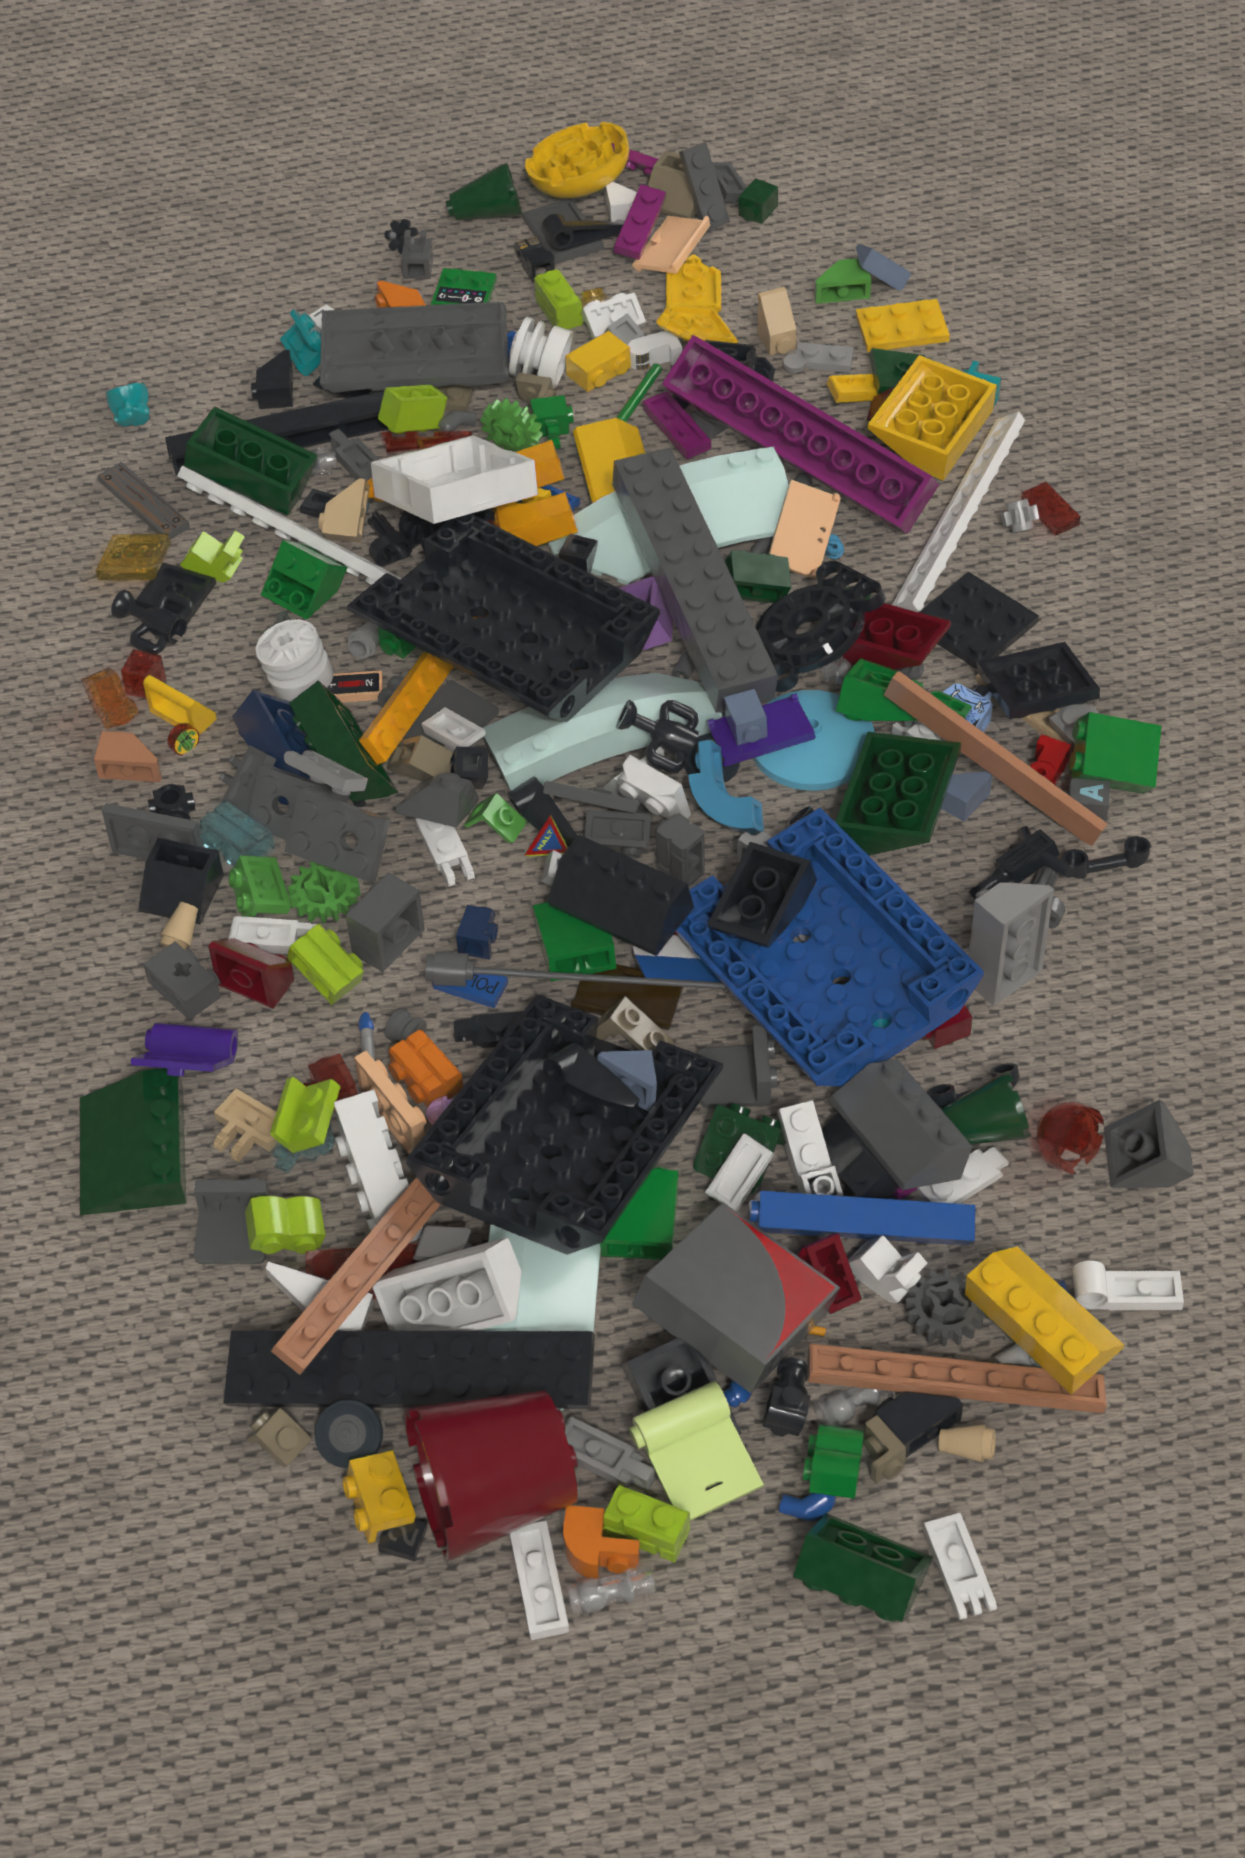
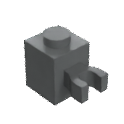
M405 230L401 259L404 279H431L433 265L432 238H426V230H420V238L411 237V231Z

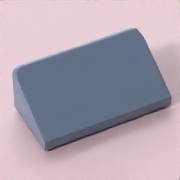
M857 244L856 251L860 265L864 270L898 291L904 288L911 275L908 270L874 249Z

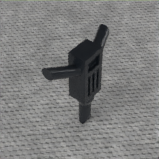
M1024 826L1019 831V837L1022 842L996 859L998 867L995 868L992 875L972 888L969 893L976 899L982 891H989L998 883L1011 882L1019 884L1043 866H1047L1067 878L1074 876L1076 868L1057 857L1060 855L1057 845L1045 832L1039 829L1032 834L1029 827Z

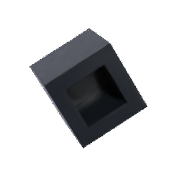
M456 746L451 757V773L459 775L460 778L471 780L475 789H483L488 780V748Z

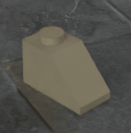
M419 735L400 741L393 751L385 770L424 781L440 773H449L452 767L450 760L454 752Z

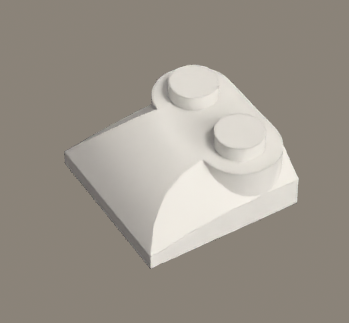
M629 755L622 764L624 772L617 780L620 786V793L626 798L640 801V804L644 805L655 815H661L669 819L672 815L680 813L688 818L691 812L682 784Z

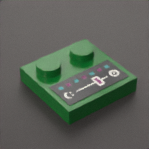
M443 268L431 305L490 302L497 281L496 273Z

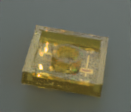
M168 533L113 534L96 569L98 579L113 581H145L155 579L171 544Z

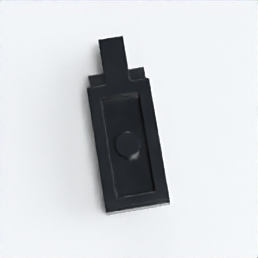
M523 1011L476 1015L471 1017V1019L454 1021L455 1042L472 1041L473 1046H481V1048L495 1047Z

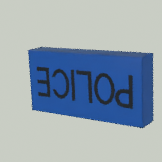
M475 974L474 981L468 980L467 987L434 985L433 982V989L495 1009L508 985V977Z

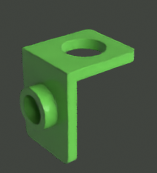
M495 793L478 803L463 824L466 828H469L477 822L484 820L505 841L513 843L526 825V820L500 795Z

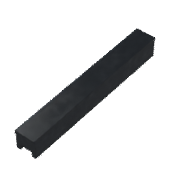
M384 391L245 420L302 448L331 442L329 433L340 429L347 438L389 430L378 419ZM195 431L165 437L169 459L172 461L175 475H178L181 467L184 466L186 443Z

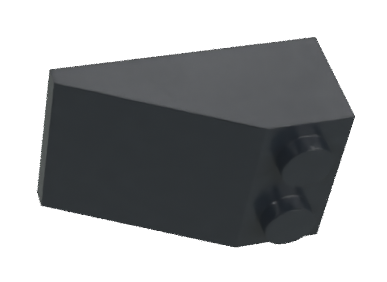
M749 842L707 924L708 928L769 948L803 909L817 881L810 860Z
M676 1338L621 1364L644 1412L714 1380L718 1383L707 1359L693 1346L680 1338ZM730 1409V1419L740 1435L742 1433Z

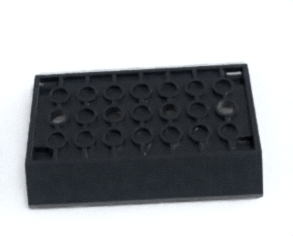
M473 514L450 519L425 540V559L401 580L386 572L347 605L348 611L547 717L568 722L641 654L660 615L659 608ZM575 668H583L577 671L572 670Z
M537 994L406 1158V1164L437 1203L568 1255L602 1243L718 1077L723 1069V1063L660 1040L652 1051L657 1088L656 1102L650 1112L639 1106L633 1108L597 1098L569 1083L561 1087L556 1086L548 1080L544 1073V1060L571 1043L580 1045L596 1059H598V1055L601 1052L631 1050L596 1038L597 1016ZM576 1113H585L586 1115H584V1116H582V1117H579V1116H577V1115H575V1114H576ZM554 1155L556 1157H553L552 1159H547L543 1156ZM515 1198H520L525 1201L514 1203L511 1200Z

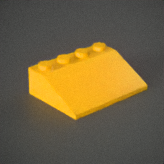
M919 355L868 423V429L904 460L929 475L944 481L992 413L997 385Z

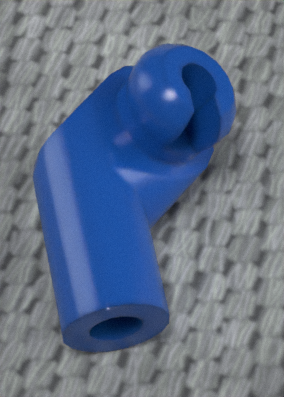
M811 1493L804 1499L784 1494L779 1512L813 1522L831 1511L835 1505L836 1496Z

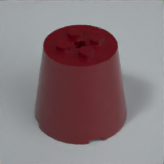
M545 1390L420 1406L405 1410L404 1422L407 1443L409 1447L416 1445L419 1463L412 1465L418 1491L435 1543L438 1548L446 1547V1550L442 1551L443 1559L446 1562L466 1555L577 1502L578 1490L574 1469L578 1466L573 1446L568 1444L563 1415L560 1409H556L552 1398Z

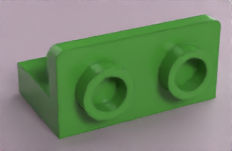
M239 856L235 867L230 870L229 885L234 890L236 907L238 912H241L242 917H255L257 913L288 914L292 905L276 857Z

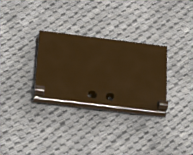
M616 964L617 969L593 973V975H626V977L644 978L640 969ZM580 981L575 999L570 1004L573 1008L602 1016L622 998L626 997L659 1028L669 1030L684 987Z

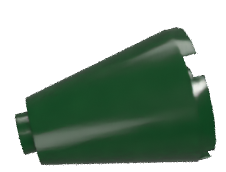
M508 163L498 165L450 193V200L446 201L450 217L455 215L456 220H472L522 215L520 201L513 184L514 180Z
M1009 1071L1000 1073L941 1109L970 1144L1024 1140L1031 1137V1133L1027 1129L1029 1128L1027 1117L1018 1091L1013 1090L1011 1082L1014 1080Z

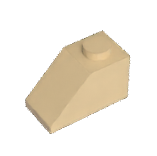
M785 287L758 293V337L770 356L779 353L785 354L790 350L796 349V325Z
M359 478L326 503L325 513L321 512L319 516V530H322V534L326 539L361 543L370 489L365 479Z

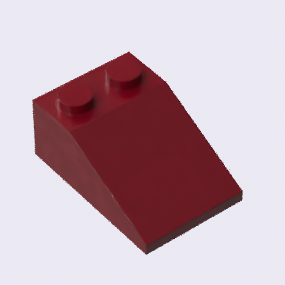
M884 603L877 610L865 612V622L861 634L851 648L842 655L844 664L853 668L860 659H864L891 669L920 666L950 628L951 622Z

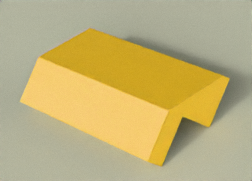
M618 418L578 426L573 430L591 501L594 503L602 497L615 492L612 485L615 460L645 454L638 427Z

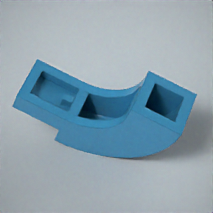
M711 740L699 741V752L696 753L695 761L700 773L688 775L691 791L698 805L715 821L736 832H747L750 835H757L764 831L762 803L752 796L742 798L731 796L724 784L721 747Z

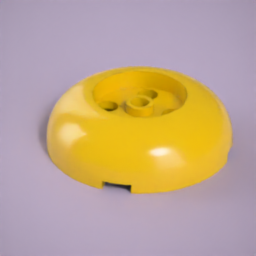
M586 122L559 130L543 139L532 149V157L526 158L525 161L527 175L539 191L555 198H579L600 191L617 179L627 164L630 148L626 132L620 126L609 122H601L600 126L588 127Z

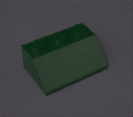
M826 1513L806 1534L793 1577L802 1580L803 1585L811 1590H826L838 1595L839 1600L847 1605H862L874 1610L875 1614L883 1620L903 1622L911 1611L933 1556Z

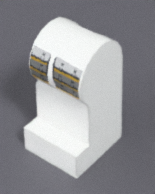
M667 331L636 338L628 344L630 347L631 368L636 370H645L654 363L660 364L669 361L673 366L682 353V345L678 337Z

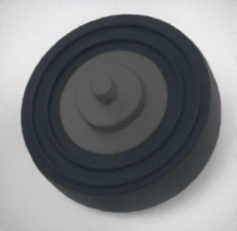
M341 1400L331 1404L321 1413L315 1426V1443L318 1451L326 1461L337 1467L348 1468L349 1460L378 1453L383 1440L382 1423L377 1413L367 1404L357 1400Z

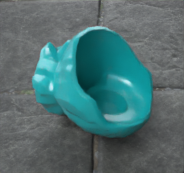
M144 382L131 383L106 391V401L114 414V422H117V425L123 427L138 426L147 423L150 419V410L146 406L148 403V389Z

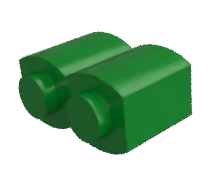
M819 1424L817 1435L810 1434L803 1480L810 1481L809 1492L855 1499L864 1430Z

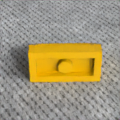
M151 675L145 678L143 683L150 712L183 731L193 729L197 732L198 736L217 720L215 712Z

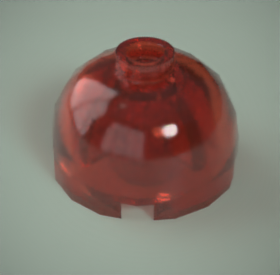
M1075 1101L1058 1103L1049 1109L1040 1118L1036 1134L1037 1147L1045 1161L1071 1175L1076 1174L1073 1168L1083 1158L1087 1165L1097 1155L1103 1140V1136L1098 1134L1099 1124L1104 1125V1119L1100 1111ZM1065 1149L1075 1154H1080V1158L1070 1161L1062 1159L1061 1156Z

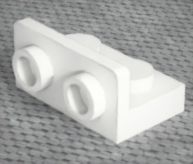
M635 292L627 295L620 293L613 296L610 300L603 302L598 300L592 301L583 307L581 313L583 322H586L592 340L604 334L609 325L627 313L639 328L645 327L646 324Z

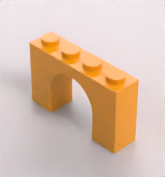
M552 440L515 452L535 461L537 488L565 479L561 462ZM565 492L533 503L520 504L517 503L518 501L493 507L497 527L535 546L568 536L570 533L578 532L574 514Z

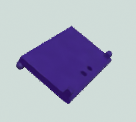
M797 693L791 694L788 698L762 705L767 717L768 737L755 742L737 745L726 717L707 720L706 725L714 742L721 747L723 766L726 767L814 740L816 738L815 732L798 700Z

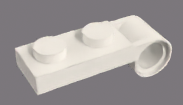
M1083 1261L1072 1268L1075 1300L1085 1309L1182 1310L1184 1299L1180 1271H1106L1105 1266L1097 1261Z

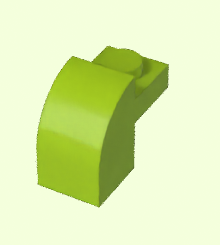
M235 530L226 542L222 544L205 531H202L189 548L180 566L190 571L214 577L216 581L227 582L232 578L243 559L240 556L243 550L239 546L245 536Z

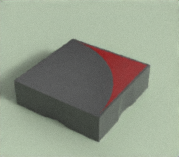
M723 1202L645 1275L632 1305L672 1335L693 1346L708 1362L752 1393L778 1366L784 1353L792 1346L800 1343L827 1314L840 1287Z

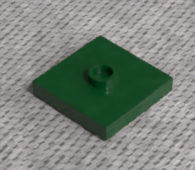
M871 348L869 359L877 393L880 394L896 386L920 354Z

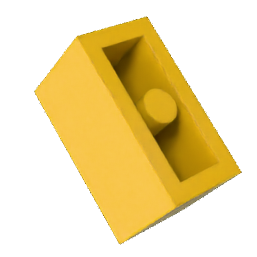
M607 331L565 355L566 375L587 392L596 387H602L608 380L618 374H624L631 367L630 347L613 333Z

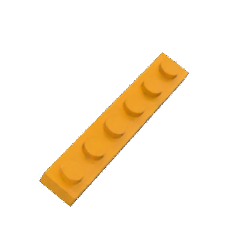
M425 651L421 654L359 740L377 765L388 760L454 666Z

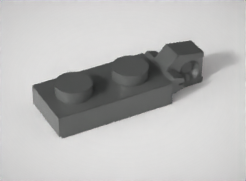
M340 429L329 433L331 437L330 446L333 448L331 450L335 459L356 480L361 478L368 481L372 478L371 462L380 459L358 437L349 440Z

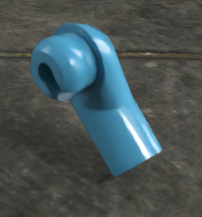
M830 534L825 554L832 559L840 558L844 553V546L837 535Z

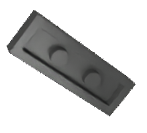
M707 143L679 151L699 220H703L705 216L709 217L710 227L708 230L729 223L730 219Z

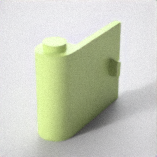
M715 1380L632 1418L634 1426L629 1428V1433L636 1448H644L671 1505L690 1512V1521L764 1487L730 1419L731 1413L726 1397ZM717 1483H721L720 1485H716V1486H714V1487H712V1488H710V1489H707V1488H709V1487H711V1486H713V1485H715V1484H717Z

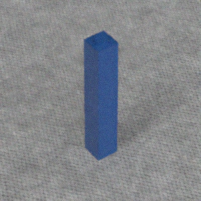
M760 1191L755 1196V1200H750L748 1219L765 1233L823 1237L839 1233L840 1238L872 1239L884 1235L888 1241L969 1245L975 1241L976 1205Z

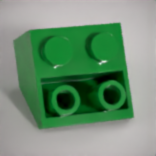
M282 540L260 595L308 620L338 592L348 567L302 543Z

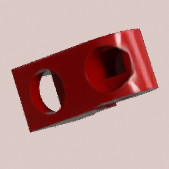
M1041 734L1036 745L1035 759L1037 762L1032 763L1030 767L1056 785L1069 762L1071 744Z

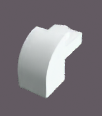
M884 1235L867 1240L848 1259L855 1277L891 1303H898L908 1293L909 1288L914 1286L921 1278L919 1272L927 1264V1261L919 1252L902 1257Z

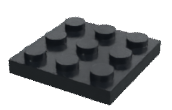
M969 571L919 612L951 622L950 628L937 644L977 669V661L998 657L1039 621L1038 614Z
M1066 642L977 661V673L1009 719L1024 718L1030 714L1054 711L1061 707L1085 704L1088 701L1100 699L1099 686Z

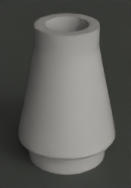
M368 621L349 635L347 647L353 656L364 659L375 653L379 642L378 626Z

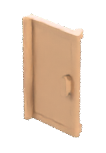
M667 216L647 243L641 259H636L632 266L637 271L646 269L676 274L710 227L709 217L705 216L703 220Z
M791 480L768 554L788 557L789 570L791 572L817 579L816 571L823 562L840 503V495L836 493L830 494Z

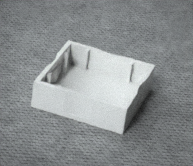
M473 435L423 450L371 462L375 497L433 524L538 495L535 461L513 451L501 449L495 444Z

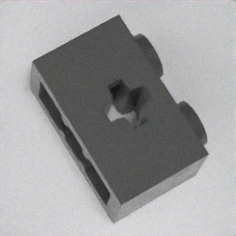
M173 942L143 964L148 983L188 1020H191L221 998L218 987L220 980L215 972L210 968L205 969L201 966L191 950H184L176 942Z

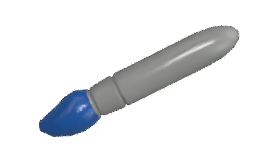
M364 1012L358 1021L359 1031L361 1032V1053L367 1051L375 1061L374 1024L369 1013Z

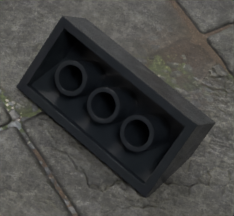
M581 835L577 836L561 856L548 899L550 907L655 956L659 954L694 908L687 883Z

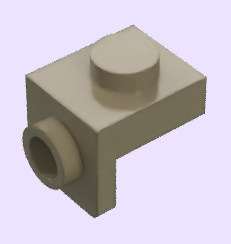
M281 1408L270 1413L264 1410L249 1426L253 1432L246 1438L250 1444L257 1442L283 1467H287L312 1440Z

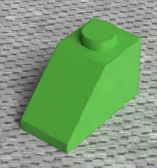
M859 258L838 260L815 283L816 304L870 299L871 276L869 272L861 267Z

